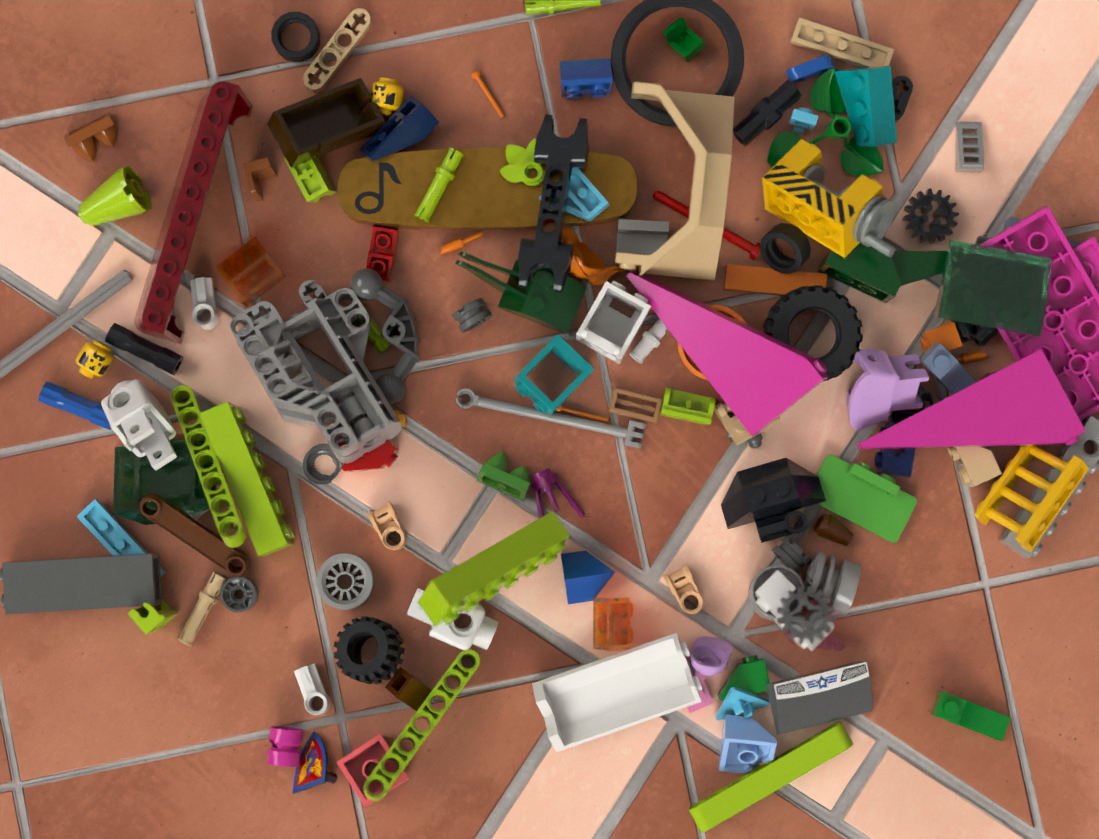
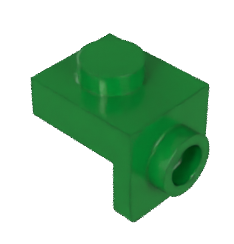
M682 17L671 23L663 32L668 46L687 63L706 47L704 41L688 28L686 21Z

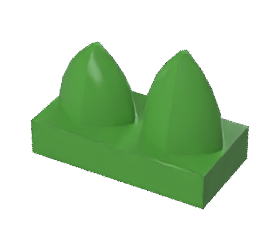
M504 451L492 456L487 463H483L477 478L478 482L521 501L524 500L530 486L529 473L526 466H520L511 471L510 474L507 473V458Z

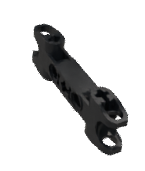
M545 114L536 138L534 162L546 164L535 240L522 238L518 253L520 288L528 289L533 273L539 269L546 268L554 273L555 292L563 293L572 267L574 246L573 244L561 243L572 167L586 168L589 154L587 119L580 118L574 134L570 137L561 138L554 134L553 115ZM560 174L564 176L563 180L559 183L551 181L555 175ZM554 192L556 193L558 203H555L554 207H550L554 200ZM549 223L557 225L556 229L552 232L544 231V227Z

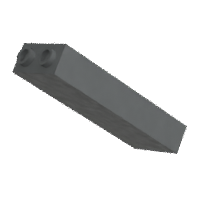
M159 553L2 563L0 570V580L4 587L1 603L5 609V614L144 606V602L151 603L153 606L162 604Z

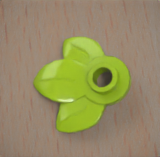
M536 138L529 143L527 149L512 144L506 146L508 165L504 166L500 173L507 181L511 183L524 182L528 186H537L544 180L545 169L543 164L534 162ZM530 170H535L537 172V176L531 178L528 176V172Z

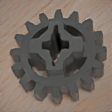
M801 586L798 587L797 594H794L791 590L788 591L789 599L781 598V603L784 607L777 608V613L783 615L777 619V623L785 625L781 632L786 633L789 631V640L792 641L795 637H798L799 644L801 645L804 639H808L809 643L813 644L814 637L816 636L818 639L823 640L822 632L830 633L831 631L827 623H834L835 619L829 616V614L834 612V607H827L830 598L822 599L821 590L816 594L812 593V586H809L807 592H803ZM808 599L815 601L819 606L812 605L808 602ZM797 601L798 606L795 611L788 613L790 606ZM803 610H806L808 614H812L808 621H805L804 617H799ZM824 618L822 624L814 630L816 620ZM797 624L803 628L804 632L798 631L792 625Z

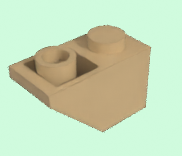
M980 446L947 448L953 461L957 460L961 469L958 471L961 481L964 484H968L969 487H975L1002 474L991 450Z

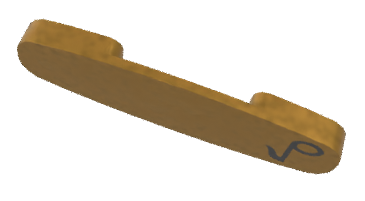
M506 147L453 148L455 149L454 151L461 152L464 157L453 174L455 176L454 180H450L428 223L414 214L437 174L435 172L436 168L441 166L449 148L392 153L375 161L370 160L368 157L353 159L340 172L338 198L340 206L347 217L361 224L414 230L422 228L537 227L541 202L539 197L542 195L544 180L537 186H528L524 182L511 183L507 181L500 173V170L508 165ZM589 152L586 168L578 169L609 202V206L591 222L566 212L563 228L616 221L627 216L634 207L637 194V178L635 169L630 162L621 156ZM530 170L528 176L534 178L537 176V172ZM555 175L551 181L556 183L563 175ZM549 223V224H547L546 226H554V227H556L557 225H555V224H553V223Z

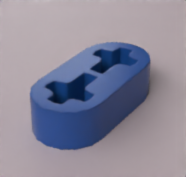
M825 55L788 69L786 73L789 81L794 84L823 74L835 66L831 55Z

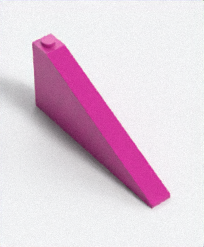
M638 271L630 272L626 275L639 293L649 300L647 303L751 436L760 433L829 377L825 373L827 368L818 358L815 360L813 356L644 274L640 276Z
M1040 349L856 444L857 449L1057 445L1064 442L1068 446L1080 440L1079 434L1085 432V429L1044 352Z

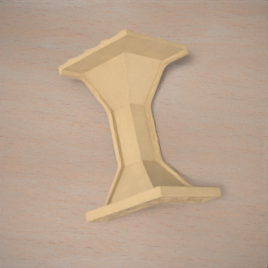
M634 82L631 98L662 102L694 150L695 166L688 222L653 254L641 255L616 252L615 263H619L620 268L636 270V265H640V276L642 274L715 281L724 229L731 165L734 97L664 90L658 84Z

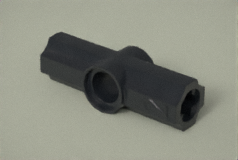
M787 80L768 98L764 97L753 107L750 114L733 128L735 138L746 147L765 129L769 130L782 118L783 113L801 98L802 95L799 89Z

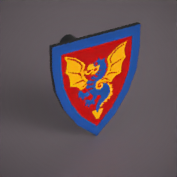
M313 732L301 753L300 766L296 767L292 794L327 782L334 784L337 781V774L328 771L326 746L316 732Z

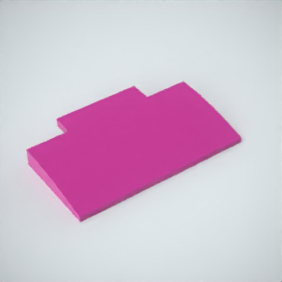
M1043 206L959 257L957 261L1015 360L1018 361L1042 349L1078 418L1082 421L1099 411V244L1095 237L1092 236L1072 248L1049 207Z

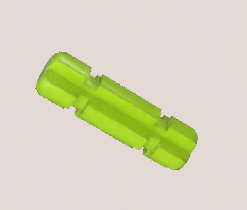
M370 318L371 331L368 338L371 342L375 343L373 345L375 349L382 353L390 347V343L382 337L383 333L375 321ZM356 320L361 323L360 327L365 324L364 320Z

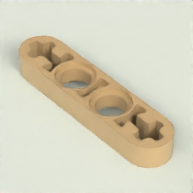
M362 8L354 9L303 75V82L309 91H322L369 31L372 20L366 10ZM362 16H365V24H359L355 28L356 33H358V35L355 36V34L347 27L350 26L351 29H353L356 25L355 17L361 18ZM347 34L352 37V42L349 46L342 47L338 44V39L341 35ZM333 54L337 57V62L334 66L327 67L323 64V59L326 55ZM320 65L328 74L325 75L322 72L319 76L320 84L314 83L310 85L311 81L309 78L310 76L316 77L319 74L320 70L316 67Z

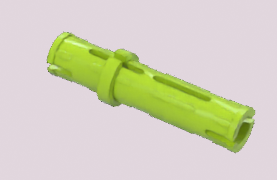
M524 0L526 16L547 12L551 15L555 11L601 6L600 0Z
M451 147L441 166L436 168L435 172L437 174L414 214L428 223L450 180H454L455 176L453 174L464 157L461 152L454 151L455 149Z

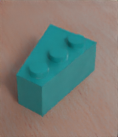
M891 66L859 67L834 71L857 147H875L896 143L897 135Z

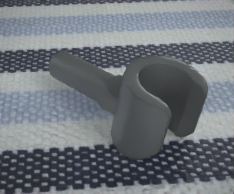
M919 383L917 393L923 403L920 409L924 410V401H929L932 406L934 396L930 391H925Z

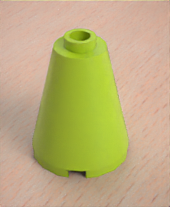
M124 166L118 169L79 204L78 215L84 224L95 226L146 213L152 208V202L148 190L143 192L140 184L143 183L140 176L130 166Z

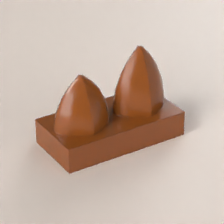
M109 112L65 134L64 139L68 147L72 146L78 155L87 161L94 162L96 149L92 135L103 144L113 147L117 137L114 125L115 120Z

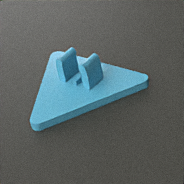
M732 687L716 714V720L724 719L725 714L738 716L742 713L744 718L747 719L754 714L753 710L770 705V701L740 688Z

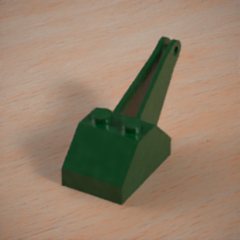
M860 242L845 258L831 250L823 258L817 272L827 274V277L886 304L896 296L900 286L960 268L959 262L955 263L953 257L958 259L964 254L959 250L894 251L893 255L888 257L875 248L867 247Z
M459 252L460 257L470 262L510 276L506 284L475 266L456 260V265L466 269L503 293L498 305L499 309L569 335L587 289L586 286L568 277L563 293H557L554 290V273L544 268L533 273L528 289L520 288L518 260L515 261L513 269L509 270L483 261L468 253Z

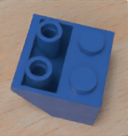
M610 58L560 61L561 96L567 97L568 100H578L585 95H592V98H605L607 94H611L613 79Z

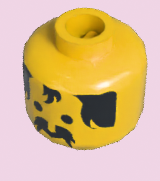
M381 77L379 81L372 84L370 94L372 97L369 104L374 101L382 115L391 116V113L395 112L402 105L404 89L399 85L398 80Z
M96 339L93 342H86L75 360L77 365L81 367L79 372L91 379L94 375L104 376L114 360V356L111 353L112 348Z

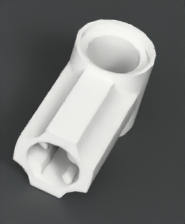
M201 277L190 280L193 321L205 330L214 329L218 325L220 317L216 309L213 278ZM206 311H210L211 318L207 322H201V315Z
M316 663L295 670L294 673L305 700L304 705L307 712L312 715L328 712L331 707V699L326 693ZM316 696L321 697L324 702L323 708L319 711L312 706V701Z

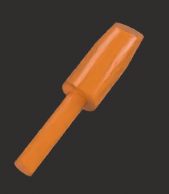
M482 231L462 240L458 238L441 245L439 255L464 247L463 244L482 237Z
M984 351L963 353L960 357L955 358L958 362L962 361L964 364L986 359L988 355Z

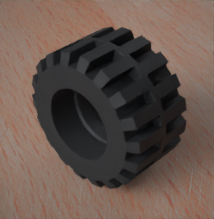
M361 616V619H352V624L346 623L343 626L344 632H338L339 641L334 642L337 652L333 653L334 658L339 659L336 664L338 668L343 669L342 673L366 684H380L382 679L386 681L391 679L390 673L396 674L399 669L396 666L398 664L402 665L403 659L400 658V655L405 654V648L400 647L404 643L403 639L398 636L399 632L397 629L392 628V625L374 617ZM375 637L378 643L377 654L371 662L363 664L360 656L361 648L365 641Z

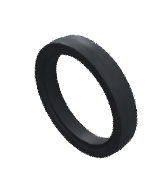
M644 0L634 7L623 19L612 44L611 70L613 80L621 97L638 115L656 124L678 127L667 110L657 108L643 99L631 98L633 85L630 82L626 69L627 46L634 30L649 15L665 8L685 7L697 10L708 16L719 27L727 43L729 64L724 82L715 95L733 97L744 69L742 38L732 18L712 0Z

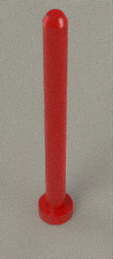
M655 190L653 194L655 200L689 219L690 208L660 190ZM724 227L722 238L750 253L749 258L755 260L760 252V243L757 242L755 245Z

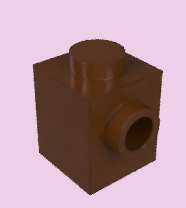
M402 667L399 668L398 672L394 674L385 686L397 699L415 711H418L432 692L423 682Z

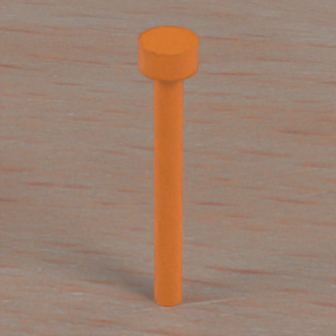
M479 70L471 75L473 80H477L500 118L505 117L481 79V72Z
M562 405L555 411L556 413H561L562 411L608 423L609 419L563 407Z

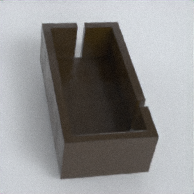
M358 78L274 111L267 125L290 167L293 168L310 161L313 156L315 158L374 135L383 125L385 119L374 101L368 105L364 113L362 112L372 96L363 80Z

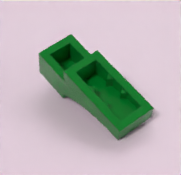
M940 690L930 713L933 716L999 741H1003L1011 717Z

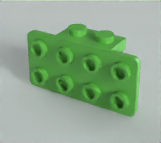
M827 455L816 474L819 476L826 499L825 502L818 503V505L889 542H897L917 504V499L900 490V486L894 484L896 479L884 473L881 476L873 473V468L863 462H859L858 465L855 463L849 464L834 455Z

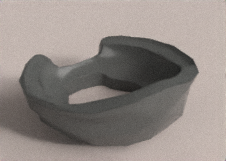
M318 444L312 447L303 459L305 476L310 482L318 485L331 483L343 466V463L336 458L328 444ZM321 455L330 456L336 465L335 471L331 475L318 473L314 467L317 457Z

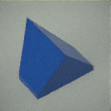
M587 551L561 554L568 605L594 601L615 572Z

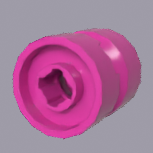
M271 726L269 742L272 743V747L268 748L266 763L284 767L300 766L301 751L297 748L302 744L303 729Z

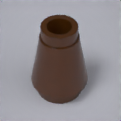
M823 513L814 525V531L817 532L818 536L847 546L853 538V533L832 514L827 515Z

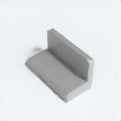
M619 219L616 252L653 254L667 242L669 222Z

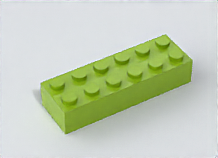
M227 401L199 413L258 556H268L293 545L292 539L295 538V534L291 525L284 522L282 515L285 514V510L281 501H277L274 498L272 492L276 491L272 479L270 477L267 478L264 474L263 468H266L261 454H257L254 450L253 445L256 444L251 430L248 431L244 426L243 422L247 420L242 408H238L237 405Z
M551 511L431 580L418 603L435 627L443 622L448 625L459 617L458 614L464 610L466 613L472 611L479 605V601L485 598L486 601L492 599L499 593V589L504 586L506 589L514 586L519 581V577L525 575L527 578L534 574L541 564L544 563L547 566L558 558L556 554L566 547L564 543L571 535L555 513Z

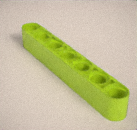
M185 385L177 386L171 392V401L217 529L225 545L232 548L239 547L244 543L246 533L222 467L199 415L201 413L200 407L190 387ZM189 398L186 403H180L181 400ZM197 420L193 425H187L189 421ZM199 441H205L202 446H195ZM206 463H213L211 467L203 468ZM214 485H221L218 490H211ZM222 507H229L225 513H218ZM238 529L236 534L231 536L227 535V532L229 530Z
M472 649L463 650L445 672L366 780L363 792L367 799L379 801L390 790L476 672L480 664V657L476 651ZM464 657L471 658L474 662V667L470 669L463 667L461 659ZM450 677L457 679L459 687L450 689L446 685V679ZM434 698L441 699L444 703V708L441 710L434 709L431 706V700ZM417 719H425L429 724V728L425 731L418 730L415 721ZM408 739L413 743L414 749L410 752H405L400 748V742ZM389 760L395 761L398 765V771L395 773L387 772L384 768V763ZM371 782H379L383 787V792L378 795L372 794L368 788Z
M836 722L778 755L772 761L759 766L692 805L688 811L700 832H705L846 751L854 743L842 722Z

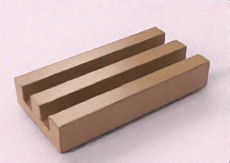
M614 387L608 412L657 424L663 399ZM621 394L657 403L654 408L618 399L617 395ZM615 403L652 412L654 417L614 408Z

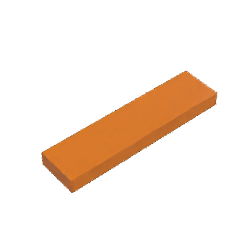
M726 264L724 290L783 296L803 286L821 285L826 288L827 274L804 271L785 274L772 268Z

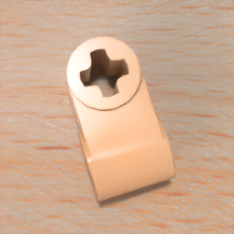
M390 500L386 502L385 506L373 512L371 510L367 511L374 529L386 548L398 551L405 547L407 537ZM393 532H398L401 536V541L396 546H391L388 542V537Z
M686 564L682 565V569L670 575H663L667 586L683 612L694 614L701 610L703 600ZM681 577H685L683 580L674 583L675 580ZM689 595L696 597L698 606L694 610L687 609L684 606L685 597Z

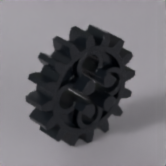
M929 188L926 191V195L919 191L917 199L911 197L908 200L912 206L906 205L903 209L909 213L902 218L904 221H909L905 230L912 229L914 231L911 235L912 238L919 235L920 243H923L926 238L929 239L930 244H934L936 238L942 242L945 240L944 234L947 236L952 235L953 231L950 227L955 228L958 225L953 218L958 217L959 213L952 210L957 204H949L950 195L944 198L941 197L942 190H938L936 194H933L932 189ZM931 201H936L939 206L932 214V217L935 219L928 226L930 232H925L923 225L929 220V216L926 214L933 208ZM915 209H921V213L924 215L917 216ZM944 217L946 224H941L940 219L937 218Z

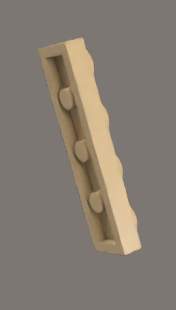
M800 17L790 41L791 44L824 55H831L833 58L859 67L889 66L894 52L892 48Z

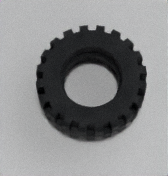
M821 285L803 286L783 295L771 307L767 319L764 321V333L791 346L788 335L789 327L797 315L805 311H819L828 316L835 326L836 339L832 349L824 356L818 358L827 368L825 373L829 377L824 381H828L841 375L844 370L853 364L852 361L855 354L860 350L859 345L863 341V334H861L860 327H863L861 319L858 320L856 315L858 311L855 306L850 305L849 299L846 296L836 293L837 290L824 288Z

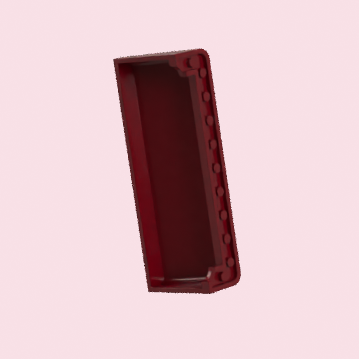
M219 81L200 100L134 318L135 327L144 334L178 344L182 343L185 332L178 329L175 324L176 316L171 315L189 252L227 126H234L235 121L240 117L245 116L249 118L253 107L239 85Z

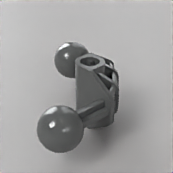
M364 268L353 275L350 284L351 290L354 291L360 300L370 301L376 299L393 310L383 325L382 333L392 346L404 353L392 373L383 374L375 381L390 406H393L403 400L406 394L404 381L415 363L421 359L419 357V343L421 339L418 337L415 324L416 317L409 308L408 299L405 297L401 298L384 287L383 280L378 272L373 269ZM399 329L401 333L399 337L391 334L392 330L397 331Z

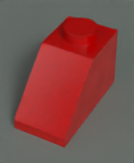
M386 440L384 444L370 452L364 453L357 460L351 463H344L341 469L345 472L379 470L385 466L390 468L399 457L396 455L399 449Z

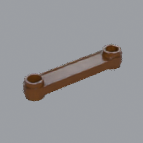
M149 493L142 498L139 509L143 516L165 529L229 574L238 576L246 571L249 559L244 552L236 547L232 548L225 545L220 536L160 495ZM146 502H155L157 504L158 509H149L146 506ZM238 559L243 563V566L235 567L231 564V560Z

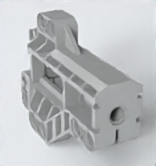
M308 280L303 282L299 288V295L306 311L295 313L286 322H283L275 307L267 301H262L232 318L230 328L241 351L283 421L317 426L336 458L342 463H351L362 457L364 453L370 452L384 444L386 440L396 437L402 430V426L364 364L371 322L367 311L357 295L349 288H342L327 296L322 287L315 283L314 280ZM311 292L315 293L316 298L312 299L308 294ZM345 299H350L353 301L352 304L347 307H343L340 305L341 302ZM265 309L266 312H269L268 314L261 316L260 311ZM253 315L254 319H256V320L252 321V319L250 318V316ZM356 320L365 321L362 327L353 326ZM246 321L249 323L238 330V332L235 330L239 322ZM320 327L350 374L326 389L296 342ZM299 369L302 371L301 374L290 380V374Z

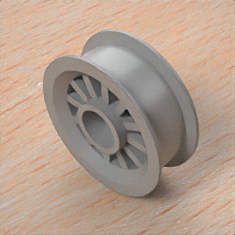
M349 553L337 554L327 559L320 567L316 580L317 590L321 598L329 606L340 610L353 609L365 603L371 596L374 588V574L370 565L363 558ZM344 562L348 563L346 571L343 565ZM339 564L341 572H339L334 566ZM352 564L357 566L353 572H351ZM361 570L363 575L356 577L355 574ZM330 571H332L336 575V577L330 576ZM343 574H348L352 578V585L348 589L342 588L339 584V579ZM364 578V584L357 583V580ZM327 579L334 580V583L327 584ZM336 586V589L331 593L329 588ZM355 586L363 588L361 593L355 588ZM351 590L357 595L354 599L352 598ZM339 591H341V592H340V595H339V599L336 598L335 595H336ZM345 592L348 600H343Z

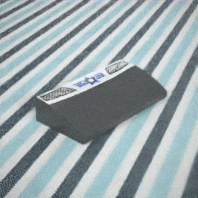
M857 661L766 684L777 735L872 711V689L867 661Z

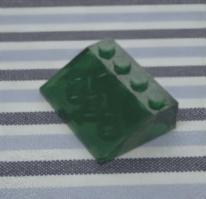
M949 240L934 315L948 320L1040 336L1046 311L1052 258Z

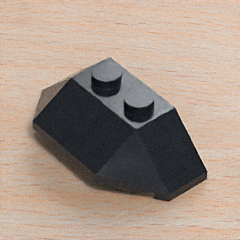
M782 458L738 471L721 503V508L727 529H731L825 502L826 499L819 476L788 458Z

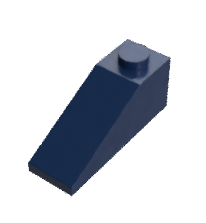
M410 96L359 151L370 160L375 161L422 141L433 132L439 121L423 103Z

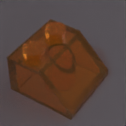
M593 597V649L606 651L630 649V644H632L634 637L633 630L630 628V618L633 617L634 612L630 598Z

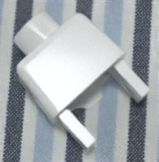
M127 380L118 383L112 389L111 394L102 400V408L112 430L118 435L129 451H133L138 457L147 455L151 466L156 471L177 458L169 441L175 437L176 431L163 406L140 380Z
M417 588L407 615L432 625L429 630V636L462 650L470 649L472 644L485 650L488 649L499 622L485 616V610L481 604L466 613L471 616V623L466 628H458L455 626L454 621L448 625L443 622L435 627L418 604V600L424 593V590Z

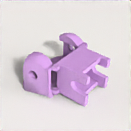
M871 348L856 352L854 361L856 364L860 363L864 373L856 381L853 389L847 392L848 417L853 429L861 430L882 421H887L892 411L922 408L923 403L920 397L917 396L919 383L928 381L929 376L925 369L908 368L909 365L919 364L920 359L917 354L889 357L885 350L879 351Z

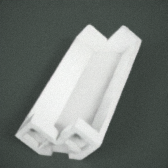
M674 633L532 683L536 704L544 717L548 738L555 751L559 752L702 702L699 691H702L703 688L698 675L693 676L687 656H690L686 641L681 642L678 634Z

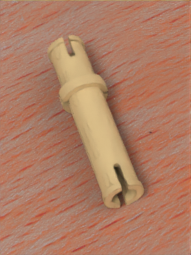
M212 572L204 590L199 592V599L177 640L188 646L193 645L213 605L217 604L219 600L217 597L222 586L227 581V577L218 572Z

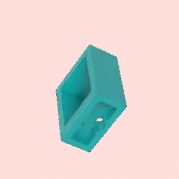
M557 334L526 365L513 382L516 384V390L524 397L528 396L534 401L533 405L540 413H546L550 417L591 375L594 368ZM550 352H553L578 376L554 402L526 377Z

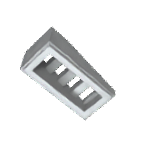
M956 122V172H982L984 170L982 122ZM962 129H975V134H963ZM963 139H975V143H963ZM964 148H975V152H964ZM964 158H975V162H964Z

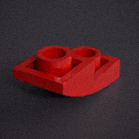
M374 225L366 268L378 272L382 280L390 281L399 229Z

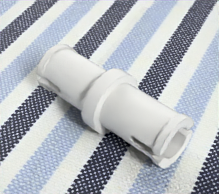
M660 318L648 332L645 331L642 334L643 338L629 353L640 364L643 363L654 347L657 348L660 345L659 341L668 331V328Z

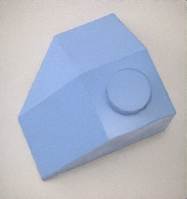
M725 714L721 737L719 771L744 774L753 770V765L761 761L763 763L772 761L774 759L777 739L752 717L745 719L744 716Z

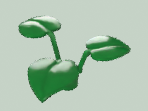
M832 68L826 71L812 86L810 101L816 111H827V115L833 120L826 125L825 133L808 143L815 144L826 137L831 140L843 138V146L846 149L840 154V163L846 173L854 177L882 173L884 171L883 161L876 146L857 147L854 136L848 144L849 132L851 130L850 121L838 115L846 110L834 72L838 71V69ZM783 132L776 136L770 145L767 156L768 165L773 167L801 140V137L793 132Z

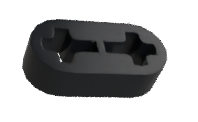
M897 76L892 80L893 99L897 103L895 111L898 112V114H895V123L903 116L913 90L912 81L906 76ZM900 82L904 83V88L907 91H903L900 97H896L898 88L894 87V85L898 86Z

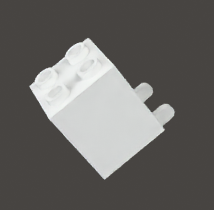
M606 281L576 334V341L620 364L649 313L651 306L647 304L649 300L640 294L635 293L632 296L625 292L626 287L616 281H612V283ZM613 298L635 310L631 318L609 307Z

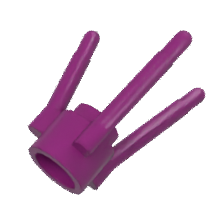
M548 468L532 476L534 483L531 486L535 493L539 518L544 516L540 490L542 494L547 493L555 512L560 510L552 492L556 488L555 484L581 518L584 517V513L563 486L557 473L552 474L551 469Z

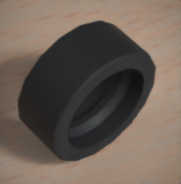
M288 12L280 16L274 23L271 31V40L277 53L285 60L304 62L317 52L320 45V33L314 20L308 15L301 12ZM292 23L303 24L310 32V42L301 51L288 50L281 41L283 30Z
M788 223L775 225L761 239L760 243L761 255L765 262L772 269L785 274L796 272L809 259L811 253L810 242L807 236L798 227ZM775 238L789 243L795 251L796 259L782 254L776 246Z

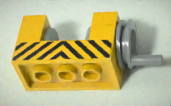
M803 139L762 177L765 210L786 223L798 227L804 234L845 258L860 242L867 247L875 248L888 257L893 255L895 248L883 242L881 238L892 224L896 205L893 201L883 196V186L878 181L861 175L852 185L847 186L838 194L823 185L825 171L822 166L821 150L816 145L809 144Z

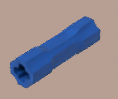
M46 382L43 385L38 401L89 420L91 423L103 428L112 429L101 403L84 398L50 382Z

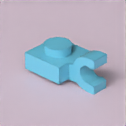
M800 107L799 110H793L788 124L795 125L793 132L803 135L805 129L813 131L818 116L814 115L812 110Z

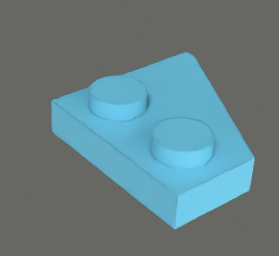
M574 167L571 173L566 212L591 222L609 206V202L578 168ZM563 176L559 181H557L556 183L561 182V181L563 180L564 176ZM554 192V200L553 203L550 204V206L554 207L555 203H558L556 193Z

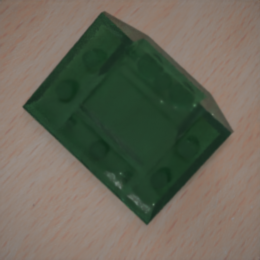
M186 440L170 441L177 458L156 471L151 466L147 455L138 457L133 451H129L126 446L115 447L113 514L115 516L144 525L156 524L143 516L139 509L142 498L149 493L160 495L195 520L210 510ZM199 441L195 446H202L205 441ZM206 463L203 468H209L213 463ZM214 485L211 490H217V485ZM146 502V506L149 509H158L157 504L155 502Z

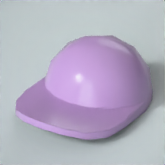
M698 637L694 641L690 652L692 667L696 672L704 676H715L721 673L728 664L732 653V645L725 640L714 637Z

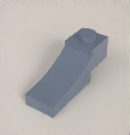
M936 341L919 357L920 362L952 395L976 383L959 364L958 360L942 344Z

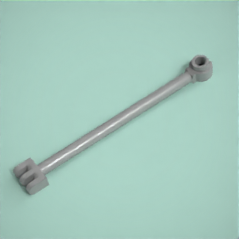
M467 388L461 389L456 394L459 397L469 395L471 398L468 404H464L461 399L456 398V403L463 409L478 406L625 438L624 446L637 449L642 448L641 443L632 441L633 437L638 439L644 438V434L635 432V428L646 429V424L629 420L628 427L625 428L559 413H553L549 417L546 413H540L536 408L477 396L472 390Z

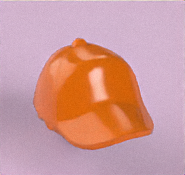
M570 228L563 229V242L573 244L574 246L572 267L569 273L571 277L587 279L592 285L600 286L615 274L623 271L620 266L616 265L605 267L601 258L590 251L584 242H580L575 231Z

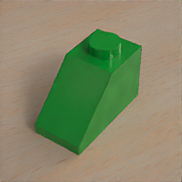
M757 655L742 658L743 662L735 666L719 691V700L723 701L732 687H737L753 694L767 691L766 684L770 682L765 660L762 658L758 659Z

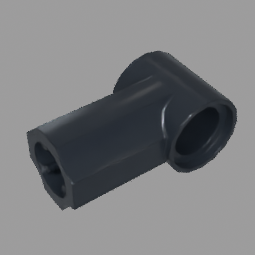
M790 511L755 521L761 543L803 532L807 527L806 516L800 511ZM792 515L801 517L802 524L800 528L792 529L789 526L788 520Z

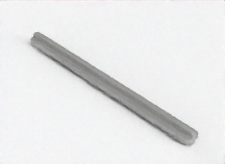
M125 269L120 271L0 360V379L131 283L133 278L130 273Z

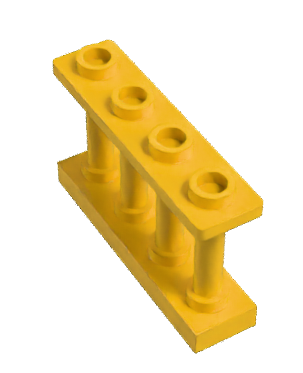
M1020 445L1019 452L1014 459L1007 463L1005 472L1000 479L993 483L991 492L985 500L979 503L975 513V517L985 526L990 519H993L1017 533L1015 540L1023 549L1030 553L1089 470L1083 459L1074 455L1070 461L1065 462L1041 449L1042 445ZM1034 456L1061 471L1056 482L1051 483L1026 469ZM1020 477L1046 491V496L1041 503L1036 504L1012 490ZM1005 498L1032 513L1026 524L1022 525L997 510Z

